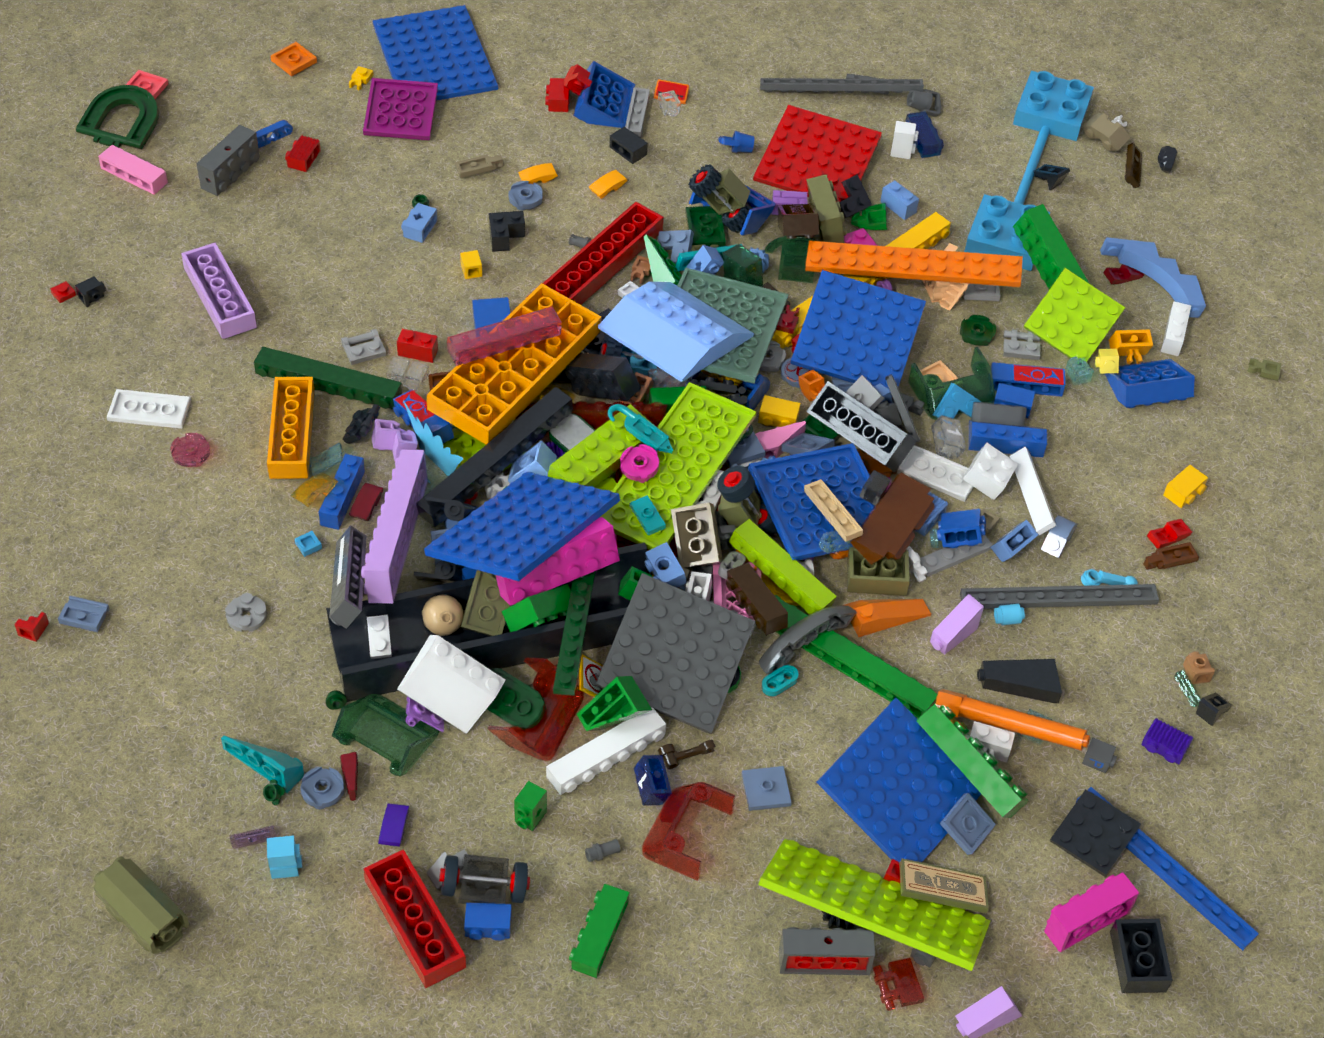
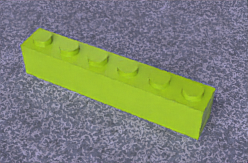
M748 519L734 530L729 543L787 593L809 615L833 605L837 596L798 561L792 560L790 554L754 522Z

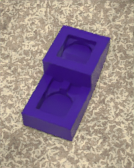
M387 804L378 844L401 846L409 806Z

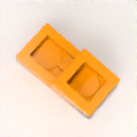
M552 163L532 166L518 172L521 180L529 181V184H534L540 180L542 183H546L558 177Z
M613 170L596 180L589 186V189L602 199L612 189L617 191L628 180L617 170Z

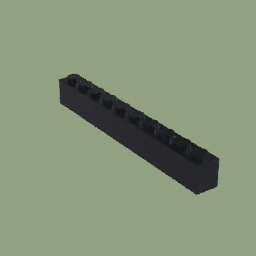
M557 387L552 389L416 503L418 514L433 527L444 522L447 518L444 512L445 507L428 505L426 496L460 502L471 499L496 475L501 474L509 464L514 463L522 453L528 451L534 443L541 440L547 432L555 428L565 417H568L574 410L572 398Z

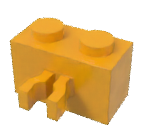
M1150 329L1116 330L1108 340L1110 349H1117L1119 356H1127V364L1133 362L1132 356L1136 359V363L1140 364L1143 361L1141 355H1146L1153 347Z

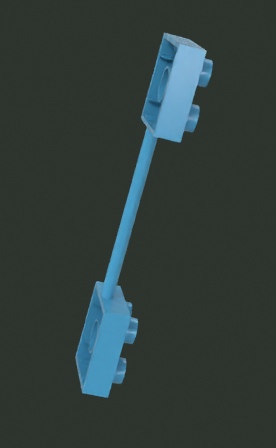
M1031 71L1016 109L1013 125L1039 131L1015 200L1011 202L1002 196L984 194L968 235L964 252L1023 256L1022 269L1032 270L1034 264L1031 261V257L1024 249L1020 238L1015 234L1013 226L1026 210L1036 207L1035 205H1024L1034 177V170L1037 169L1049 134L1077 141L1094 90L1093 86L1086 85L1078 79L1066 80L1054 77L1053 74L1047 71Z

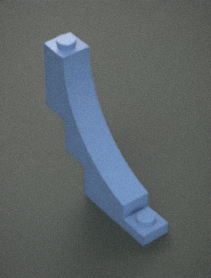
M1106 237L1100 249L1101 255L1117 256L1119 263L1132 267L1155 280L1172 296L1175 302L1191 305L1189 317L1198 318L1201 316L1206 304L1197 276L1180 274L1176 259L1159 257L1154 242Z

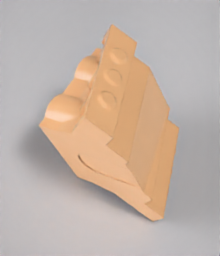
M949 243L944 251H956L958 247ZM922 280L931 302H939L941 307L949 311L957 304L959 298L962 297L963 292L967 290L970 284Z

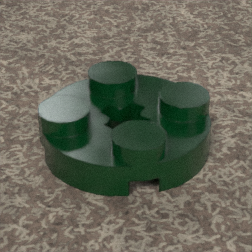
M971 315L968 319L962 320L960 335L965 343L988 346L995 338L996 325L989 322L990 319L986 316Z

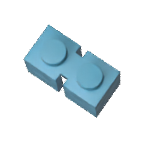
M294 836L267 838V859L271 878L299 876L298 868L303 867L302 855H300V844H295Z

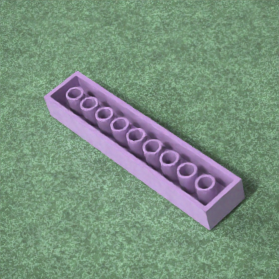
M401 450L399 457H396V468L392 469V480H389L388 492H385V503L381 505V516H378L377 528H374L373 531L374 539L369 544L370 552L366 553V565L362 566L361 570L362 578H365L364 594L368 596L369 603L393 604L419 515L416 503L424 497L428 483L424 450Z

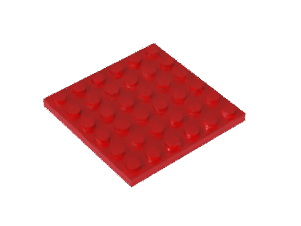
M788 105L753 176V181L786 191L807 192V197H809L806 179L827 175L828 180H832L833 188L837 195L836 202H841L849 198L841 182L857 174L862 181L882 137V132Z

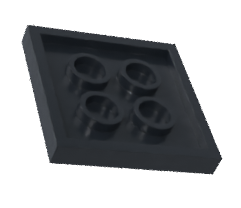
M1085 789L1051 837L1050 842L1102 876L1107 877L1141 828V823Z

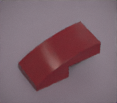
M1124 264L1120 268L1106 267L1103 272L1111 284H1122L1143 278L1144 276L1142 272Z
M365 483L359 491L349 515L368 522L374 506H377L384 489Z

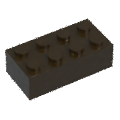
M812 203L777 205L778 227L783 236H786L788 239L797 238V235H804V238H813L814 235H819L818 212Z

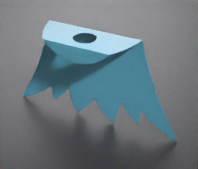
M404 402L420 450H424V453L449 476L464 458L451 454L449 447L444 448L441 437L438 435L433 437L427 423H425L423 429L418 417H416V421Z

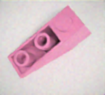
M806 422L793 423L756 433L755 435L765 450L764 458H769V456L779 457L783 453V443L801 433H805Z

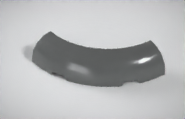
M836 605L804 617L787 629L770 645L759 660L760 667L766 674L774 672L790 661L795 655V649L809 644L818 637L819 633L825 630L832 631L846 628L857 612L849 606Z

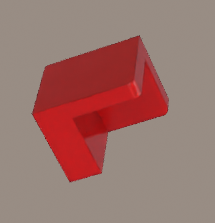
M41 612L38 617L30 616L27 621L18 619L14 625L18 636L37 642L48 626L49 621L46 613Z

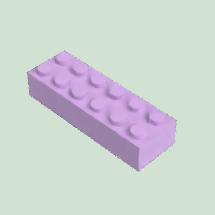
M216 243L181 253L184 269L222 339L257 328L255 313Z

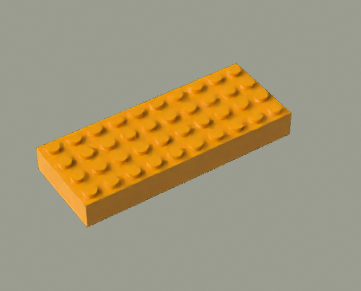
M541 283L427 394V410L482 443L488 444L601 332L598 329V325L601 323V316Z

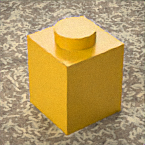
M478 250L460 253L461 268L465 279L482 277V263Z

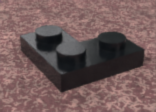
M858 174L841 182L849 197L839 202L844 219L872 205Z

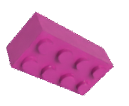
M1123 872L1117 876L1113 874L1106 878L1104 883L1099 886L1097 884L1091 886L1081 896L1076 894L1068 903L1055 906L1051 910V915L1047 920L1044 932L1058 951L1062 952L1114 923L1116 919H1121L1130 914L1139 892Z

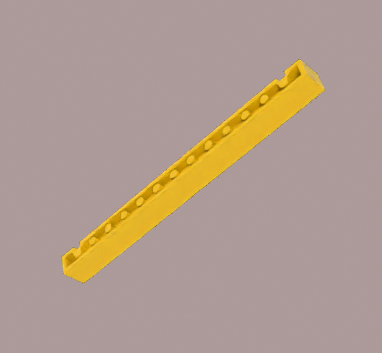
M935 212L886 246L916 249L934 247L938 241L949 236L951 222ZM851 274L842 275L877 286L878 281L889 278ZM813 296L797 306L800 308L799 321L794 334L775 331L772 341L779 343L780 348L790 347L792 339L800 334Z

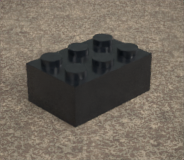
M1160 918L1116 919L1110 930L1121 992L1166 993L1173 979Z

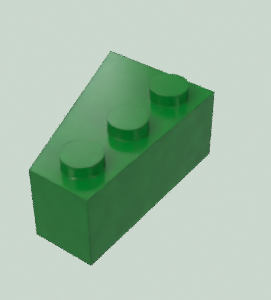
M568 584L529 596L501 611L510 632L522 630L533 625L537 627L546 623L545 620L548 623L558 619V615L560 618L567 615L571 590Z
M618 676L577 713V716L586 731H596L652 711V708L632 676Z

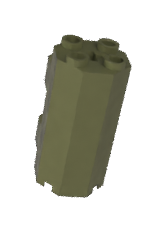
M123 856L118 857L112 865L95 875L94 881L96 883L93 888L96 896L105 904L107 911L133 933L135 940L146 951H150L152 954L165 952L182 938V928L185 927L187 929L189 926L187 915L131 859H125Z

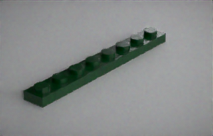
M596 571L574 579L572 582L553 694L575 696Z

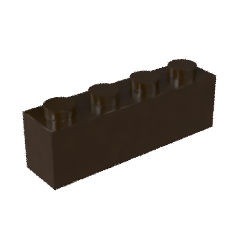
M749 563L727 570L726 586L728 590L735 594L738 603H742L748 616H753L758 629H762L767 636L788 627V612Z

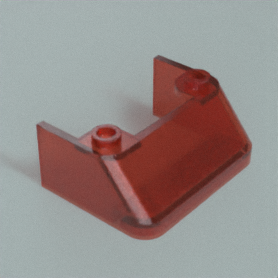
M525 658L524 662L537 672L533 681V687L545 700L546 710L542 720L536 726L524 730L516 726L502 727L491 725L487 729L509 747L536 759L549 761L554 757L582 704L584 693L576 685L575 696L553 694L557 667L545 658Z
M697 782L674 788L666 799L642 845V854L646 859L696 881L700 878L702 861L682 853L685 848V840L675 831L691 800L703 803L729 815L733 813L735 795L705 782Z

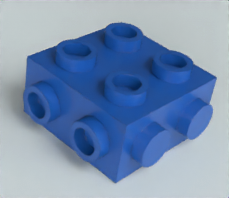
M980 509L942 513L941 521H938V541H942L943 548H957L961 545L975 546L982 543V537L986 535L985 515L981 516Z

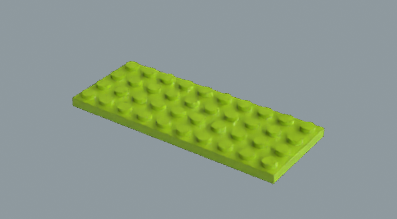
M689 382L657 427L669 436L668 440L673 448L672 454L657 451L659 470L647 482L640 483L639 481L627 478L623 474L611 491L619 494L620 501L600 517H603L613 526L615 534L636 544L645 542L649 550L666 542L669 545L675 536L671 509L697 504L755 419L756 411ZM643 460L640 462L636 461L637 465H643ZM648 495L666 524L665 529L649 536L630 508V502Z
M783 840L758 884L970 971L973 970L991 921L980 914H973L962 908L901 896L900 883L896 881L889 882L877 873L867 872L860 869L857 865L847 864L834 856H827L814 848L802 846L794 840Z

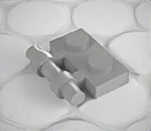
M1014 329L1011 331L1004 330L1003 337L1010 338V340L1004 339L1003 356L1032 360L1040 359V343L1033 342L1040 341L1039 337L1030 331L1025 333Z

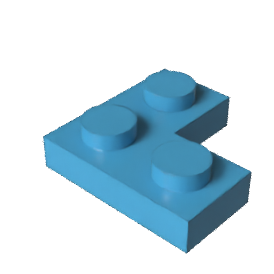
M951 383L933 415L950 425L958 410L972 418L973 402L981 401L956 384Z

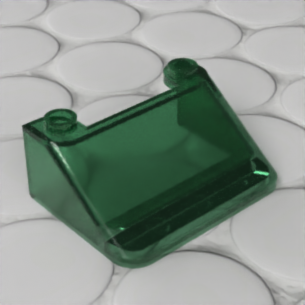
M370 694L341 708L332 737L336 738L343 745H350L353 741L361 743L391 761L390 773L401 777L411 769L439 735V730L421 720L415 726H409L405 721L408 716L406 709L382 695Z

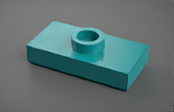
M648 495L630 502V508L648 536L666 528L665 522Z

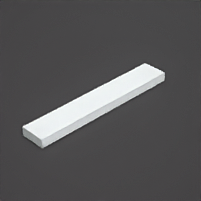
M1024 447L1010 455V458L1018 463L1015 473L1036 532L1041 535L1055 527L1056 523L1029 450Z

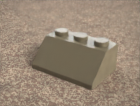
M708 502L671 509L680 566L682 568H693L721 564L723 559L714 504Z

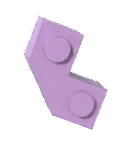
M375 419L371 437L373 448L392 450L394 461H396V457H399L401 450H416L418 443L416 434L413 431L407 430L406 432L400 428V424L396 421Z

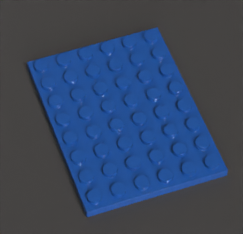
M465 5L372 20L393 80L438 83L436 101L498 90V84Z
M526 472L478 509L472 511L466 518L460 520L458 524L447 530L439 538L433 540L431 544L424 548L425 556L520 581L620 501V496L618 493L610 492L609 490H601L592 486H584L578 483L563 481L562 479Z

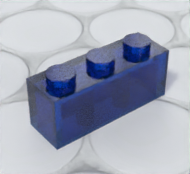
M922 111L907 114L905 122L916 124L915 131H918L917 141L913 142L916 144L921 158L941 155L944 143L940 139L937 129L934 128L931 118L928 117L927 113Z

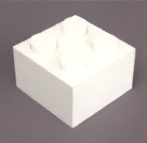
M986 443L975 456L963 480L995 500L1006 487L1018 463Z

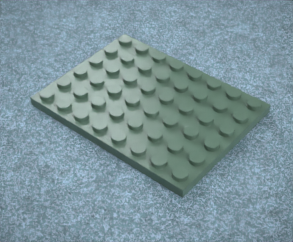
M685 268L677 285L678 287L754 333L752 338L702 370L755 384L789 294Z

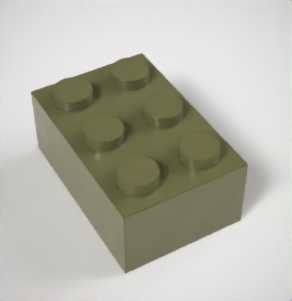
M849 547L847 556V592L907 595L910 582L908 550L898 560H895L893 557L888 559L884 556L871 565L855 547Z

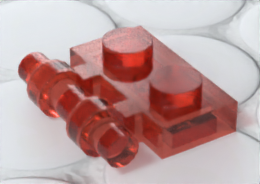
M911 958L889 962V971L883 972L881 965L873 968L875 974L874 981L879 986L881 992L880 999L882 1003H885L887 1011L895 1009L893 1000L899 999L901 1007L924 1002V996ZM888 981H893L894 990H889Z

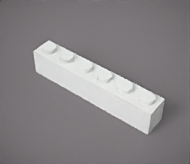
M652 708V711L626 720L546 766V777L560 795L565 792L570 793L582 782H589L601 771H608L613 764L627 760L632 753L636 751L641 752L651 742L660 741L665 735L666 723Z

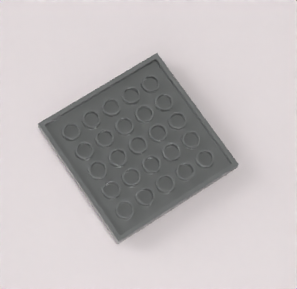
M642 573L595 686L604 689L618 676H632L650 707L654 708L656 712L711 734L752 632L755 620Z

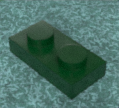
M810 414L801 421L806 422L805 433L834 439V442L839 438L837 432Z

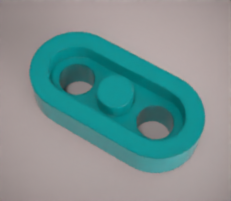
M784 665L770 673L762 680L761 689L763 693L767 696H777L792 687L798 681V670L794 666Z

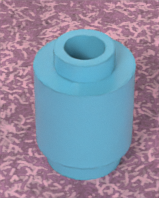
M1019 604L1000 605L999 608H994L996 624H1020L1022 619L1025 618L1024 608L1020 607Z

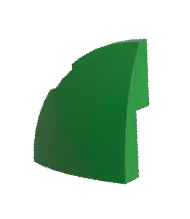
M886 203L865 208L866 210L862 211L861 216L860 212H857L851 219V224L859 228L887 230Z

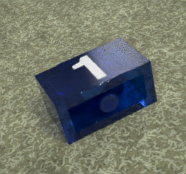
M643 755L634 767L642 805H663L672 793L663 756Z

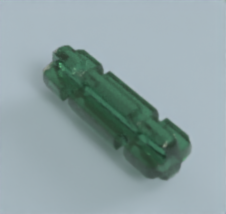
M1184 670L1176 672L1174 678L1177 683H1180L1179 686L1185 697L1189 698L1188 702L1192 707L1198 706L1201 698L1196 694L1197 691L1190 679H1187L1186 672Z

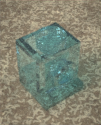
M1072 357L1067 361L1065 368L1074 386L1091 382L1094 370L1089 367L1085 358Z

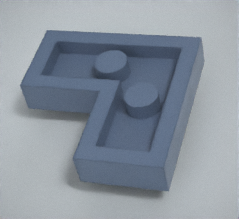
M692 230L659 231L658 242L665 250H672L671 260L676 264L679 253L691 251L694 233Z

